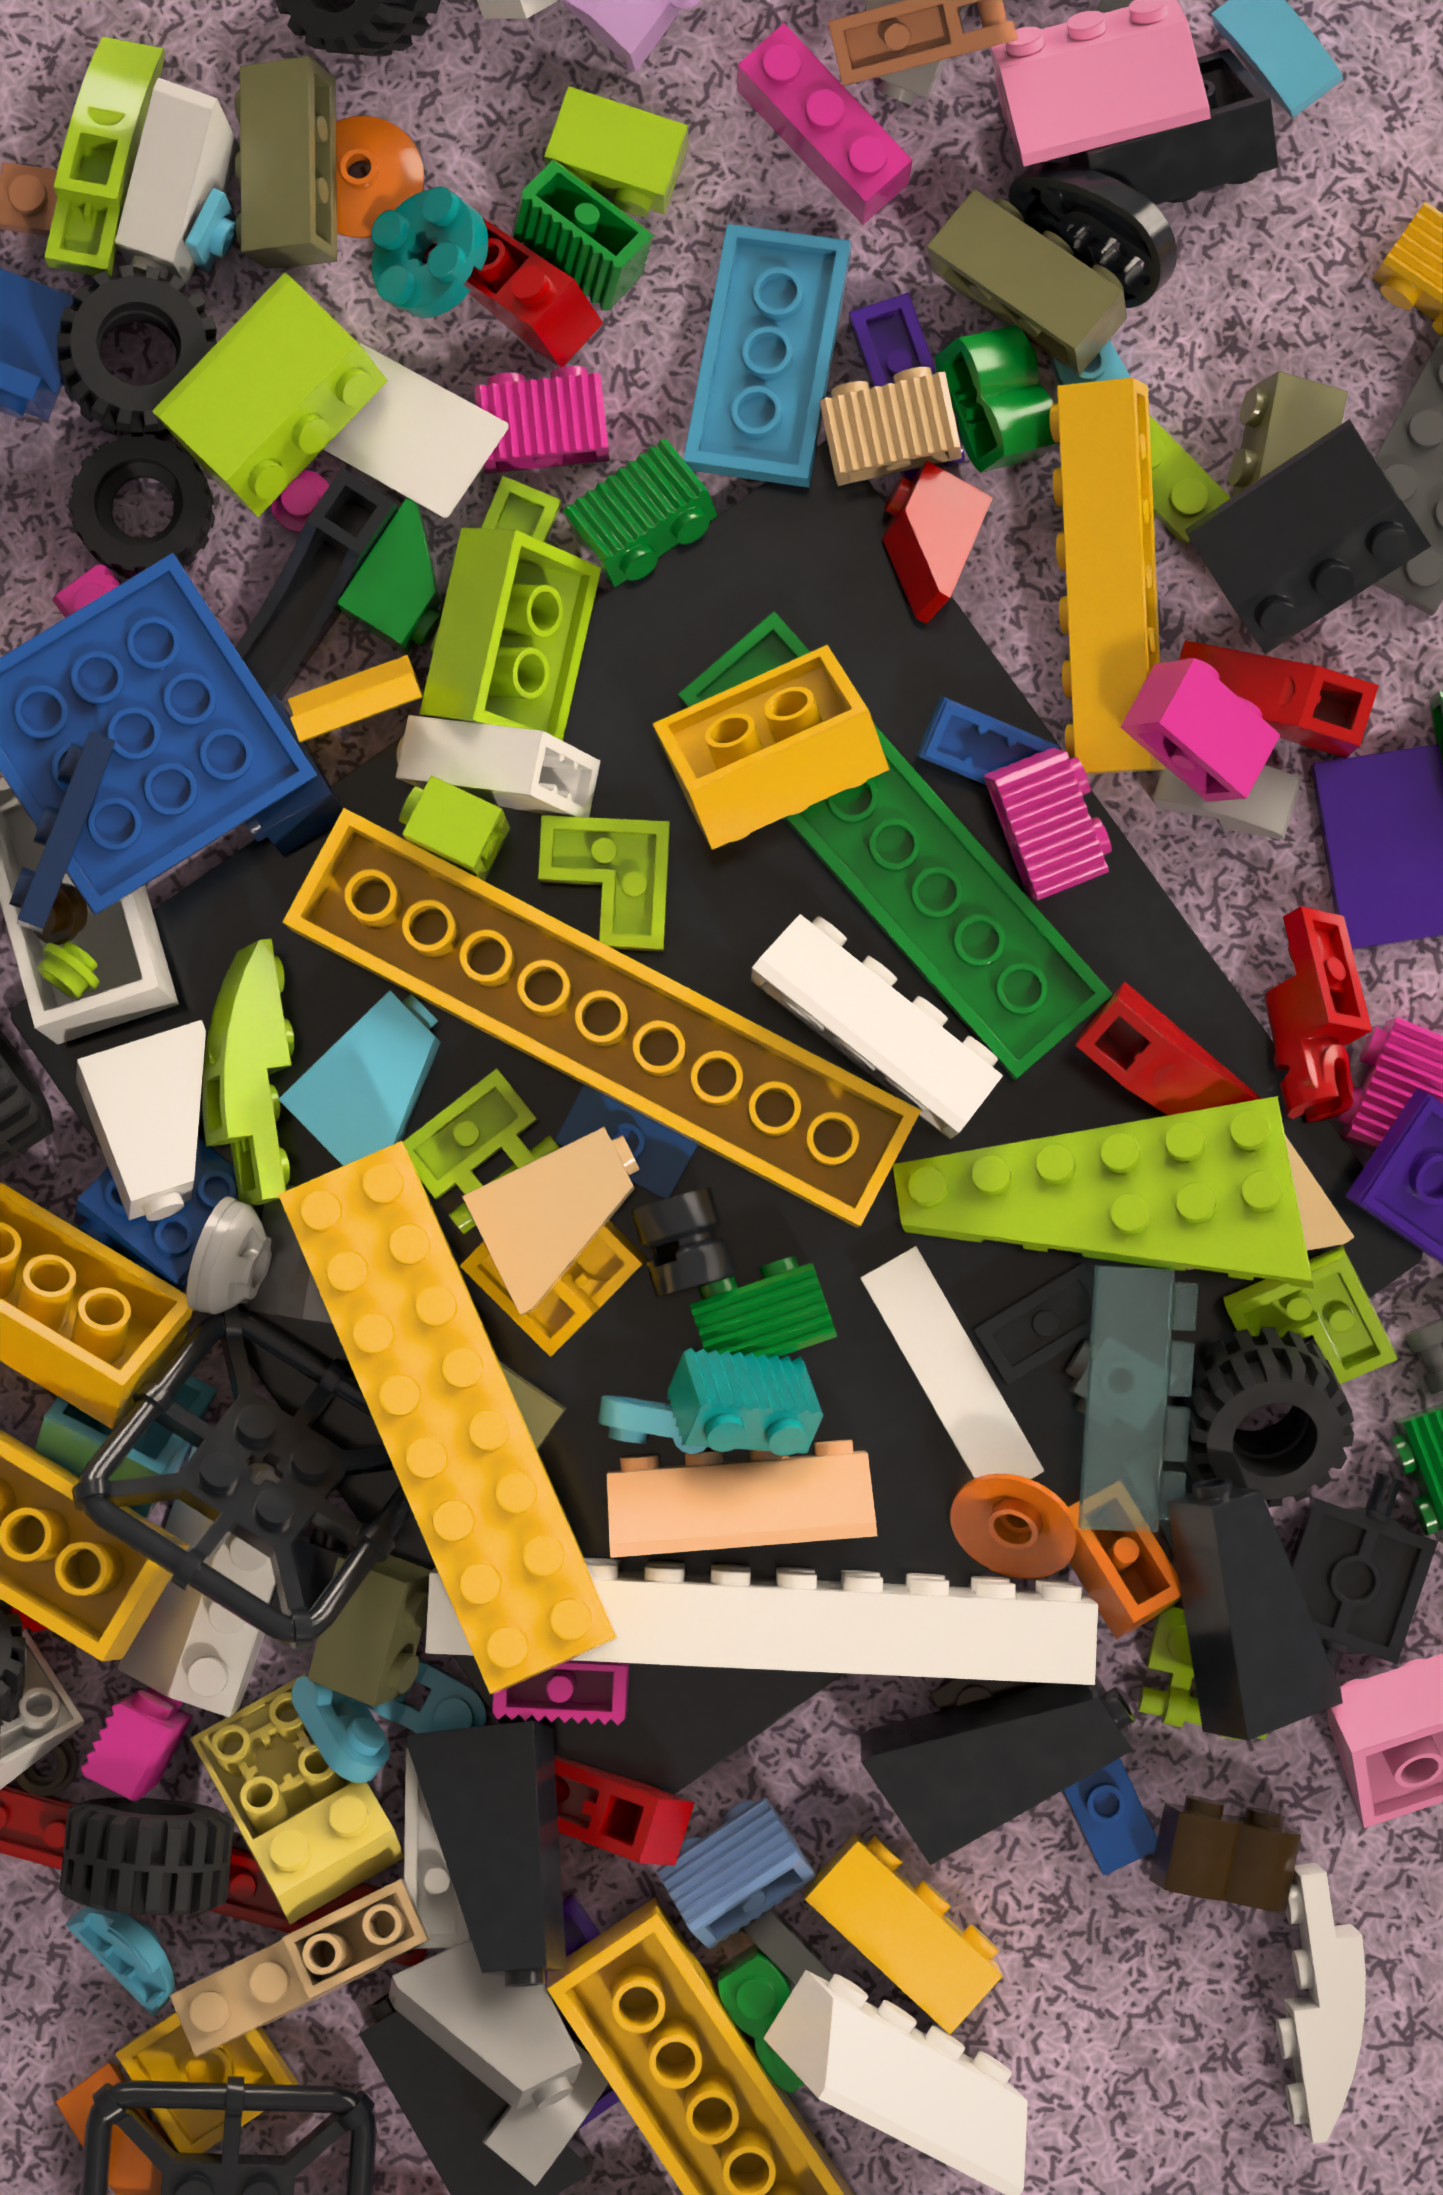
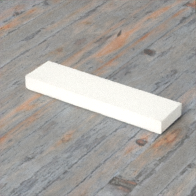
M915 1246L860 1277L862 1284L973 1479L988 1474H1013L1032 1479L1043 1473L1042 1465L918 1248Z

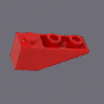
M483 218L488 233L487 258L481 271L473 267L471 275L464 285L470 289L469 294L529 347L559 368L564 367L599 329L603 321L572 277ZM433 243L425 251L424 255L427 258L429 256V252L432 251L437 246V244Z
M1188 640L1184 641L1178 661L1195 658L1211 665L1218 672L1219 680L1236 696L1252 702L1261 710L1262 719L1280 734L1279 738L1341 758H1347L1360 746L1379 685L1317 665Z
M1125 981L1083 1027L1075 1045L1122 1086L1166 1115L1262 1099Z

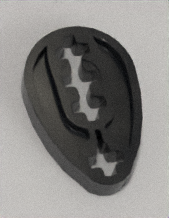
M1040 162L1029 166L1009 187L1008 197L1010 204L1021 213L1025 224L1041 235L1044 231L1053 232L1069 245L1074 257L1090 268L1094 265H1100L1118 278L1123 286L1126 308L1137 307L1147 302L1171 278L1177 262V246L1168 221L1157 206L1147 197L1119 180L1095 170L1069 163ZM1117 241L1120 243L1119 251L1115 248Z

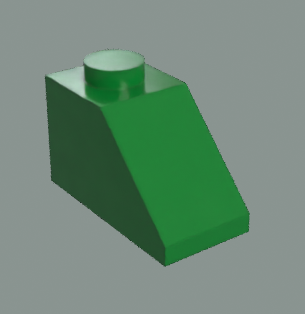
M409 498L405 499L337 602L344 616L405 655L409 653L415 643L424 647L430 641L439 627L442 615L436 611L441 601L423 517L418 504Z

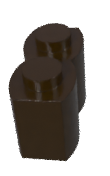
M1186 1795L1184 1805L1165 1803L1149 1877L1150 1881L1164 1890L1204 1899L1227 1901L1262 1910L1286 1912L1301 1835L1283 1826L1284 1815L1254 1807H1246L1244 1817L1223 1814V1803L1192 1795Z

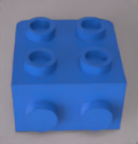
M1 268L0 412L16 418H23L24 414L27 413L48 421L64 383L63 378L60 377L58 367L57 333L59 334L60 319L65 307L70 308L73 303V295Z
M197 1137L195 1174L191 1200L183 1202L184 1208L176 1214L155 1221L147 1220L146 1215L132 1220L128 1219L109 1167H107L77 1199L74 1222L79 1225L78 1229L182 1291L187 1285L190 1265L197 1242L213 1209L226 1196L239 1199L234 1167L211 1147H206V1143Z

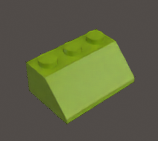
M284 272L152 412L220 487L255 516L259 517L388 380L359 343L293 278Z
M461 528L419 715L430 718L541 730L563 741L601 567L515 529Z

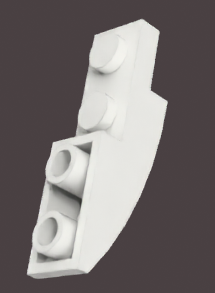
M1317 1863L1295 1865L1292 1878L1293 1884H1291L1286 1907V1916L1289 1924H1299L1302 1949L1292 1950L1296 1983L1299 1990L1308 1989L1309 1996L1284 1999L1286 2018L1276 2019V2032L1282 2058L1293 2059L1296 2083L1286 2084L1285 2086L1291 2122L1293 2125L1302 2124L1306 2135L1313 2144L1327 2142L1343 2109L1354 2077L1364 2023L1366 1971L1362 1934L1352 1924L1334 1926L1327 1872Z

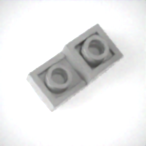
M1264 765L1247 799L1206 802L1165 767V770H1161L1153 800L1158 809L1219 819L1222 828L1226 830L1284 840L1301 781L1297 776Z
M573 2040L572 2042L583 2062L576 2081L571 2083L573 2091L562 2100L542 2109H538L535 2102L518 2110L509 2105L482 2140L485 2145L535 2186L567 2145L609 2083L591 2055Z

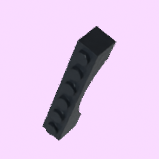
M341 468L306 520L279 578L235 647L267 698L276 694L280 701L283 700L342 612L337 602L398 511V507L393 500L344 468Z

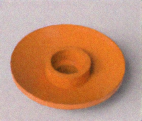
M353 116L336 121L337 233L354 238L371 237L373 224L380 214L387 210L395 211L402 202L423 190L424 169L419 151L411 138L391 122L372 116ZM363 161L371 166L369 174L363 178L350 176L348 174L349 168L355 162Z
M988 1474L977 1477L959 1490L951 1506V1527L960 1546L976 1562L998 1574L1017 1579L1048 1577L1062 1570L1070 1562L1076 1550L1078 1535L1076 1521L1071 1511L1054 1492L1031 1479L1013 1474Z

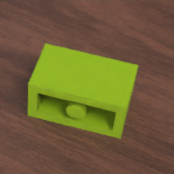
M568 86L544 155L545 165L547 166L552 160H556L598 193L614 198L613 204L626 213L646 217L649 215L650 210L665 215L689 147L688 125Z
M432 775L424 790L417 786L412 789L399 817V822L406 824L402 834L408 842L483 881L486 880L510 830L502 808Z

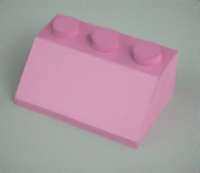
M1134 0L1130 3L1129 7L1106 13L1099 11L1081 12L1070 17L1067 23L1044 29L1037 27L1016 29L1017 41L990 48L1002 115L1023 167L1211 119L1209 103L1188 20L1177 0Z
M1443 1653L1427 1659H1415L1405 1663L1400 1668L1364 1680H1351L1340 1686L1343 1703L1327 1709V1716L1363 1827L1367 1828L1442 1803Z

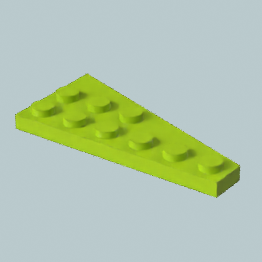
M1278 1096L893 1164L901 1225L907 1233L979 1243L983 1240L1020 1244L1023 1245L1024 1249L1048 1252V1248L1082 1253L1083 1257L1181 1271H1185L1187 1268L1228 1273V1277L1254 1280V1277L1287 1281L1290 1286L1313 1289V1280Z

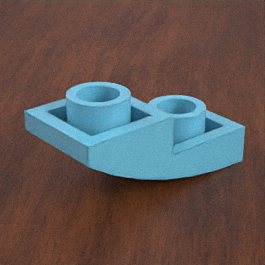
M1228 0L1211 13L1214 26L1218 32L1251 64L1256 81L1292 118L1296 117L1343 81L1342 72L1286 0Z

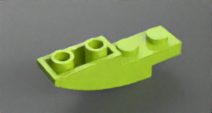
M102 36L84 77L54 183L57 202L44 256L48 267L93 276L106 271L108 277H111L118 248L115 239L153 88L157 79L161 76L165 58L164 48Z
M260 939L237 951L223 980L213 1009L206 1040L203 1067L202 1111L206 1147L224 1144L231 1145L238 1197L243 1203L251 1206L266 1204L280 1199L278 1194L286 1191L285 1186L290 1179L289 1160L285 1150L279 1148L275 1123L280 1116L279 1096L274 1085L269 1084L268 1075L291 1066L290 1056L294 1050V1033L289 1020L284 1019L280 993L284 988V969L280 958L274 956L272 939Z

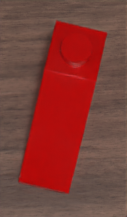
M554 1755L558 1830L560 1833L637 1863L676 1865L695 1802L645 1783Z

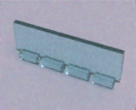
M1095 1265L1078 1527L1080 1529L1158 1532L1159 1519L1170 1520L1167 1501L1185 1495L1186 1473L1162 1470L1163 1461H1187L1190 1408L1168 1406L1166 1404L1167 1395L1191 1396L1195 1343L1171 1340V1329L1180 1331L1196 1330L1199 1284L1175 1282V1270Z

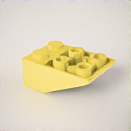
M298 1678L237 1711L230 1718L227 1717L190 1738L289 1924L296 1922L404 1858L395 1830L368 1783H355L342 1778L329 1767L319 1752L292 1703V1687Z

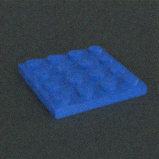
M171 553L0 657V774L37 829L46 806L50 805L60 809L69 784L61 782L57 778L71 742L84 747L90 731L115 741L113 752L66 871V874L94 916L116 904L317 776V773L174 553Z

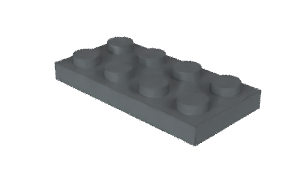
M1443 335L1437 341L1375 456V459L1411 512L1431 547L1373 585L1430 616L1436 613L1443 600Z

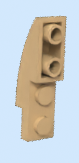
M399 1879L169 1996L194 2056L197 2057L349 1984L430 1939L404 1880Z

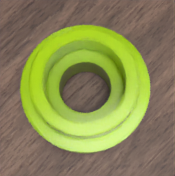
M67 941L62 947H59L49 942L43 948L42 954L45 958L37 966L38 972L68 997L79 1000L86 990L94 992L100 985V981L93 973L98 964L88 953L74 943Z

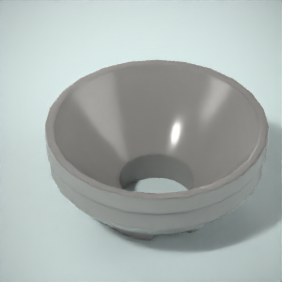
M226 1196L215 1206L197 1242L188 1274L186 1298L188 1306L192 1310L218 1314L234 1307L244 1299L251 1300L256 1296L261 1282L267 1275L272 1253L270 1246L272 1239L266 1236L262 1222L251 1205L243 1203L239 1199Z

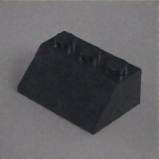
M1229 48L1197 58L1209 103L1211 119L1068 155L1070 163L1095 170L1119 180L1147 197L1155 205L1165 202H1185L1197 196L1201 191L1223 184L1247 183L1256 178L1259 173L1278 168L1271 98Z
M1350 419L1185 529L1189 539L1232 608L1265 655L1431 547L1411 512Z

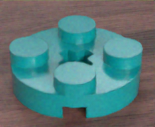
M442 186L425 190L409 197L395 211H384L375 220L371 231V237L375 243L371 264L372 277L378 295L395 308L423 319L437 317L456 307L470 291L464 283L470 277L473 267L481 271L487 258L488 233L482 216L462 198ZM433 243L437 244V246L429 252L428 263L424 265V263H422V258L425 251Z

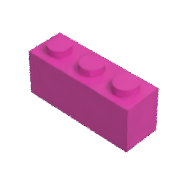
M785 23L737 64V91L862 225L909 184L913 160Z

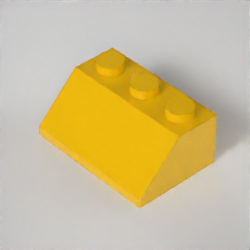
M828 645L652 724L691 811L712 850L726 843L741 840L751 832L788 815L801 813L810 805L843 790L858 787L868 779L889 770L869 709Z

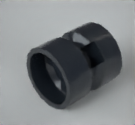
M710 1187L631 1210L640 1244L652 1248L654 1254L646 1265L656 1298L736 1275L726 1240L714 1236L713 1230L720 1223V1219Z

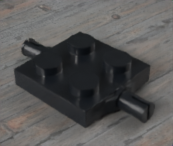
M1379 1472L1375 1474L1376 1478L1365 1508H1342L1311 1497L1289 1561L1335 1677L1344 1653H1367L1397 1664L1438 1544L1436 1540L1406 1530L1395 1519L1390 1518L1400 1485L1403 1481Z

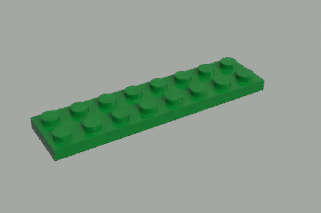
M774 611L678 694V699L688 708L808 654L810 651ZM874 724L889 770L868 779L858 787L843 790L810 805L801 813L788 815L784 819L978 1040L998 1058V1062L1007 1073L1016 1080L1109 999L1113 993Z

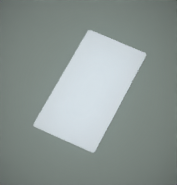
M360 343L359 345L386 377L388 382L323 450L443 518L449 517L508 430L509 424Z

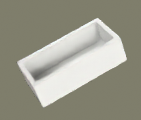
M1 778L0 903L34 1028L56 1044H61L179 1005L145 885L94 916L87 905L88 916L86 925L70 942L83 949L98 964L93 973L100 981V985L94 992L86 990L79 1000H74L55 988L38 972L37 966L45 958L42 950L47 943L40 940L33 930L17 924V918L21 909L10 905L9 902L23 867L36 871L45 846L33 842L37 828L4 778ZM65 874L62 883L74 886L68 875Z

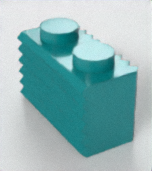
M690 1348L683 1352L668 1389L667 1400H671L670 1409H673V1418H676V1427H679V1436H682L681 1445L710 1447L719 1452L733 1449L771 1451L779 1456H788L795 1453L806 1454L823 1418L810 1376L801 1357L791 1360L789 1356H786L780 1360L777 1355L768 1359L765 1354L756 1358L753 1353L744 1357L741 1352L732 1356L729 1351L719 1354L714 1350L707 1354L704 1349L695 1353Z

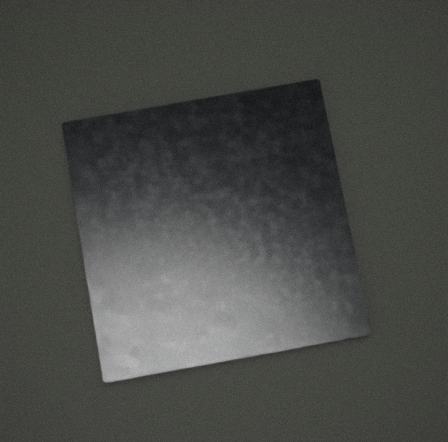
M826 440L816 448L809 488L773 482L764 483L711 520L707 531L699 539L689 544L678 543L658 557L656 566L645 577L633 581L627 579L593 603L563 742L600 760L589 818L670 821L664 952L615 950L893 1095L751 981L754 964L800 914L811 923L817 916H820L837 928L847 938L842 948L861 963L867 956H870L886 967L898 979L892 988L911 1003L917 996H920L935 1006L948 1019L943 1028L961 1043L968 1036L978 1042L980 1041L784 818L751 832L741 840L726 843L712 850L691 811L652 725L661 719L686 709L678 699V694L775 611L810 652L828 645L869 709L872 721L1026 895L987 785L916 756V753L940 696L1051 743L1059 744L952 595L927 624L915 618L882 539L892 514L884 511L885 502L868 479L838 486L828 440ZM400 737L331 787L343 808L405 839L402 833L406 824L399 822V817L410 792L415 786L396 778L398 768L397 748L402 738ZM1090 788V793L1083 795V800L1091 819L1098 817L1108 834L1112 851L1104 855V859L1108 865L1109 872L1038 901L1028 895L1026 896L1113 994L1125 981L1262 1099L1278 1096L1284 1133L1354 1235V1238L1343 1244V1247L1368 1297H1372L1417 1265L1422 1259L1423 1252L1345 1197L1364 1167L1329 1119L1320 1122H1307L1305 1110L1304 1114L1294 1119L1287 1116L1280 1083L1285 1079L1289 1071L1276 1069L1274 1063L1275 1047L1272 1039ZM498 806L502 808L510 830L485 882L599 941L602 885L539 882L541 817L543 814ZM333 827L283 856L268 837L259 842L254 839L153 910L179 1005L61 1044H56L34 1028L27 999L13 1008L11 1012L12 1023L100 1149V1143L76 1083L77 1059L202 1020L206 1030V1048L213 1009L226 973L237 951L260 939H272L274 956H278L282 962L285 977L284 988L280 993L284 1019L289 1020L294 1033V1050L290 1056L291 1066L268 1075L269 1084L274 1085L279 1098L389 991L397 996L401 1002L411 994L300 936L283 923ZM413 995L438 1020L430 1031L441 1043L402 1142L496 1068L538 1119V1121L518 1135L526 1147L531 1150L549 1135L555 1141L584 1084ZM1105 1001L1016 1080L997 1061L993 1068L1003 1075L963 1129L951 1140L919 1115L894 1164L1168 1115L1126 1089L1075 1046L1083 1027L1106 1003ZM201 1087L198 1137L206 1143ZM280 1102V1116L275 1123L279 1148L285 1150L290 1165V1179L287 1186H299L342 1167L343 1165ZM230 1144L209 1146L234 1167ZM698 1145L671 1197L704 1188H711L720 1223L713 1230L714 1236L726 1240L736 1274L733 1276L738 1288L763 1280L759 1267L796 1255L799 1267L813 1263L837 1337L779 1357L780 1360L786 1356H789L791 1360L798 1357L803 1359L823 1413V1418L806 1454L795 1453L789 1456L815 1454L814 1442L852 1440L853 1451L865 1450L868 1453L877 1536L611 1558L607 1473L609 1471L621 1470L620 1458L659 1455L660 1467L685 1465V1452H682L675 1445L673 1438L648 1434L647 1442L644 1444L609 1438L610 1427L597 1422L601 1396H622L670 1404L671 1400H667L668 1389L683 1352L690 1348L695 1353L704 1349L689 1304L701 1301L698 1288L707 1284L656 1298L646 1265L654 1254L652 1248L640 1244L631 1210L664 1199L632 1183L635 1189L610 1218V1221L648 1260L550 1357L460 1267L484 1241L477 1226L463 1234L449 1216L453 1210L465 1202L462 1197L465 1194L456 1184L440 1198L435 1199L422 1183L498 1360L567 1408L538 1449V1453L583 1557L621 1560L620 1571L645 1572L647 1561H671L685 1563V1574L711 1575L712 1564H735L750 1566L751 1577L776 1578L777 1567H799L815 1569L817 1580L841 1581L842 1570H863L880 1572V1577L883 1578L884 1584L905 1585L907 1573L944 1575L945 1580L949 1581V1587H966L971 1583L972 1576H982L989 1571V1569L971 1558L960 1546L952 1531L950 1522L951 1506L957 1493L965 1484L973 1480V1477L860 1280V1277L915 1246L918 1248L1044 1469L1043 1473L1031 1480L1040 1483L1054 1492L1067 1507L1109 1485L1123 1475L1125 1472L1119 1463L1123 1458L1173 1428L1179 1433L1183 1432L1177 1414V1401L1182 1400L1179 1391L1182 1378L1194 1377L1190 1364L1198 1355L1208 1358L1212 1354L1209 1345L1220 1338L1224 1344L1236 1340L1233 1332H1237V1329L1226 1310L1223 1298L1266 1279L1254 1277V1280L1228 1277V1273L1201 1269L1181 1271L1083 1257L1082 1253L1049 1248L1048 1252L1024 1249L1023 1245L992 1240H983L979 1243L907 1233L901 1225L893 1165L862 1225L856 1228ZM502 1148L475 1169L473 1173L483 1185H486L514 1162ZM264 1204L253 1205V1209L260 1220H262ZM1341 1245L1307 1250L1308 1259L1310 1260ZM1084 1262L1118 1318L1009 1385H1006L972 1329L1079 1263ZM244 1299L237 1304L239 1309L249 1311V1299ZM250 1311L271 1322L333 1362L336 1358H339L350 1365L332 1323ZM1099 1335H1107L1174 1375L1142 1432L1130 1428L1115 1418L1110 1427L1107 1428L1075 1409L1081 1398L1067 1390L1074 1377L1065 1372L1078 1347L1085 1339L1094 1344ZM1313 1335L1308 1336L1303 1341L1306 1344L1314 1337ZM242 1336L248 1362L279 1407L294 1417L318 1383ZM351 1368L349 1373L354 1375V1372ZM337 1395L332 1398L311 1426V1429L344 1450L384 1445L373 1418ZM706 1447L704 1451H709L713 1449H711L710 1447ZM733 1449L723 1452L724 1462L750 1460L749 1450ZM395 1470L345 1476L336 1489L359 1521L372 1524L400 1485V1481ZM412 1512L393 1538L395 1548L390 1555L432 1571L436 1567ZM453 1655L492 1711L493 1694L489 1693L474 1656ZM630 1663L627 1713L625 1719L619 1725L612 1719L604 1725L599 1718L592 1724L586 1718L577 1723L572 1717L564 1723L559 1716L552 1723L546 1716L538 1722L531 1715L526 1721H535L553 1728L554 1755L630 1778L675 1795L844 1673ZM506 1714L498 1720L500 1724L525 1722L519 1714L513 1720ZM583 1842L590 1849H599L596 1846Z

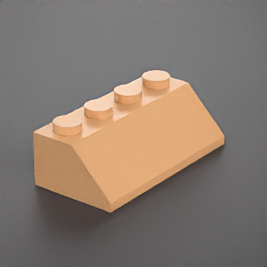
M852 1440L814 1442L815 1454L779 1456L771 1451L749 1450L750 1460L724 1462L723 1452L709 1450L697 1454L684 1453L685 1465L664 1467L659 1466V1455L620 1458L621 1470L609 1471L607 1473L610 1557L877 1536L868 1453L865 1450L853 1451Z

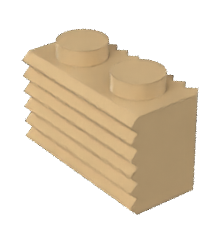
M929 367L911 368L893 376L895 384L888 383L869 389V384L866 381L849 382L831 390L832 398H824L819 401L838 486L921 468L926 461L938 464L962 458L945 372H937L932 375L931 368Z

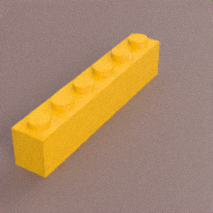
M1133 377L1057 386L1058 403L1051 405L1049 419L1052 438L1055 443L1060 442L1061 468H1055L1053 472V494L1056 505L1063 507L1064 532H1059L1056 537V558L1059 569L1066 571L1067 596H1062L1059 601L1060 627L1064 635L1069 634L1070 660H1065L1062 665V686L1065 697L1072 698L1073 724H1067L1065 729V750L1070 759L1077 757L1080 760L1086 774L1165 770V766L1120 728L1154 664L1160 663L1148 386Z

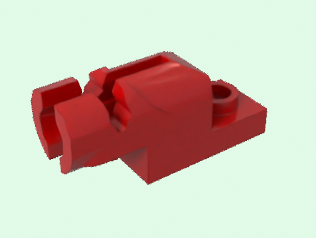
M1300 906L1283 916L1289 942L1288 952L1294 963L1296 975L1273 987L1264 995L1275 1047V1067L1280 1071H1289L1285 1079L1280 1083L1286 1114L1294 1119L1304 1114L1305 1110L1307 1122H1320L1334 1118L1348 1111L1353 1106V1083L1350 1074L1349 1056L1344 1046L1372 1032V1027L1344 916Z

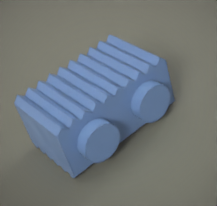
M765 1797L756 1803L754 1801H746L731 1808L723 1817L722 1826L703 1839L693 1837L683 1841L675 1866L662 1865L656 1870L685 1920L687 1927L708 1949L715 1948L720 1941L727 1940L730 1934L738 1933L741 1927L748 1926L751 1920L758 1919L762 1912L771 1910L773 1905L781 1904L784 1898L792 1896L795 1890L803 1889L806 1883L813 1882L817 1876L781 1815Z

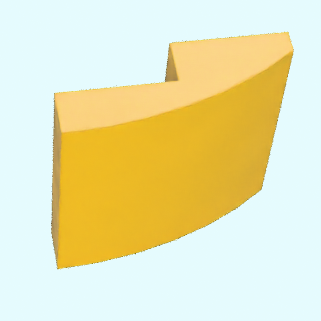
M408 655L287 700L293 713L290 719L298 740L302 743L423 698L412 662Z
M609 1220L534 1311L525 1315L519 1314L484 1241L460 1267L551 1357L614 1295L648 1258Z

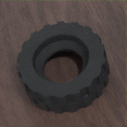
M143 433V436L133 437L132 434L119 436V440L111 443L106 441L99 445V450L91 457L88 455L81 463L82 469L78 476L74 475L71 484L73 495L72 498H69V510L74 516L72 524L76 534L82 540V544L100 564L114 570L118 575L129 579L171 553H174L181 566L186 565L188 567L196 560L194 556L201 548L204 550L209 541L207 535L210 527H214L215 520L212 505H215L213 493L195 460L188 452L184 453L176 443L168 439L166 441L159 440L153 434ZM137 478H151L161 482L170 491L174 502V512L168 526L159 534L149 538H135L125 534L116 525L112 514L113 500L118 490L127 482Z

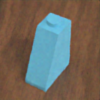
M389 991L278 1100L343 1166L403 1140L441 1043L430 1031L438 1020L412 994L401 1002L397 996Z

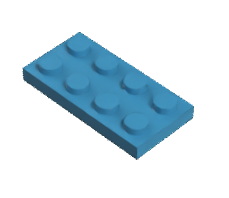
M727 224L683 458L692 471L810 487L822 420L819 401L826 397L852 252L851 240Z

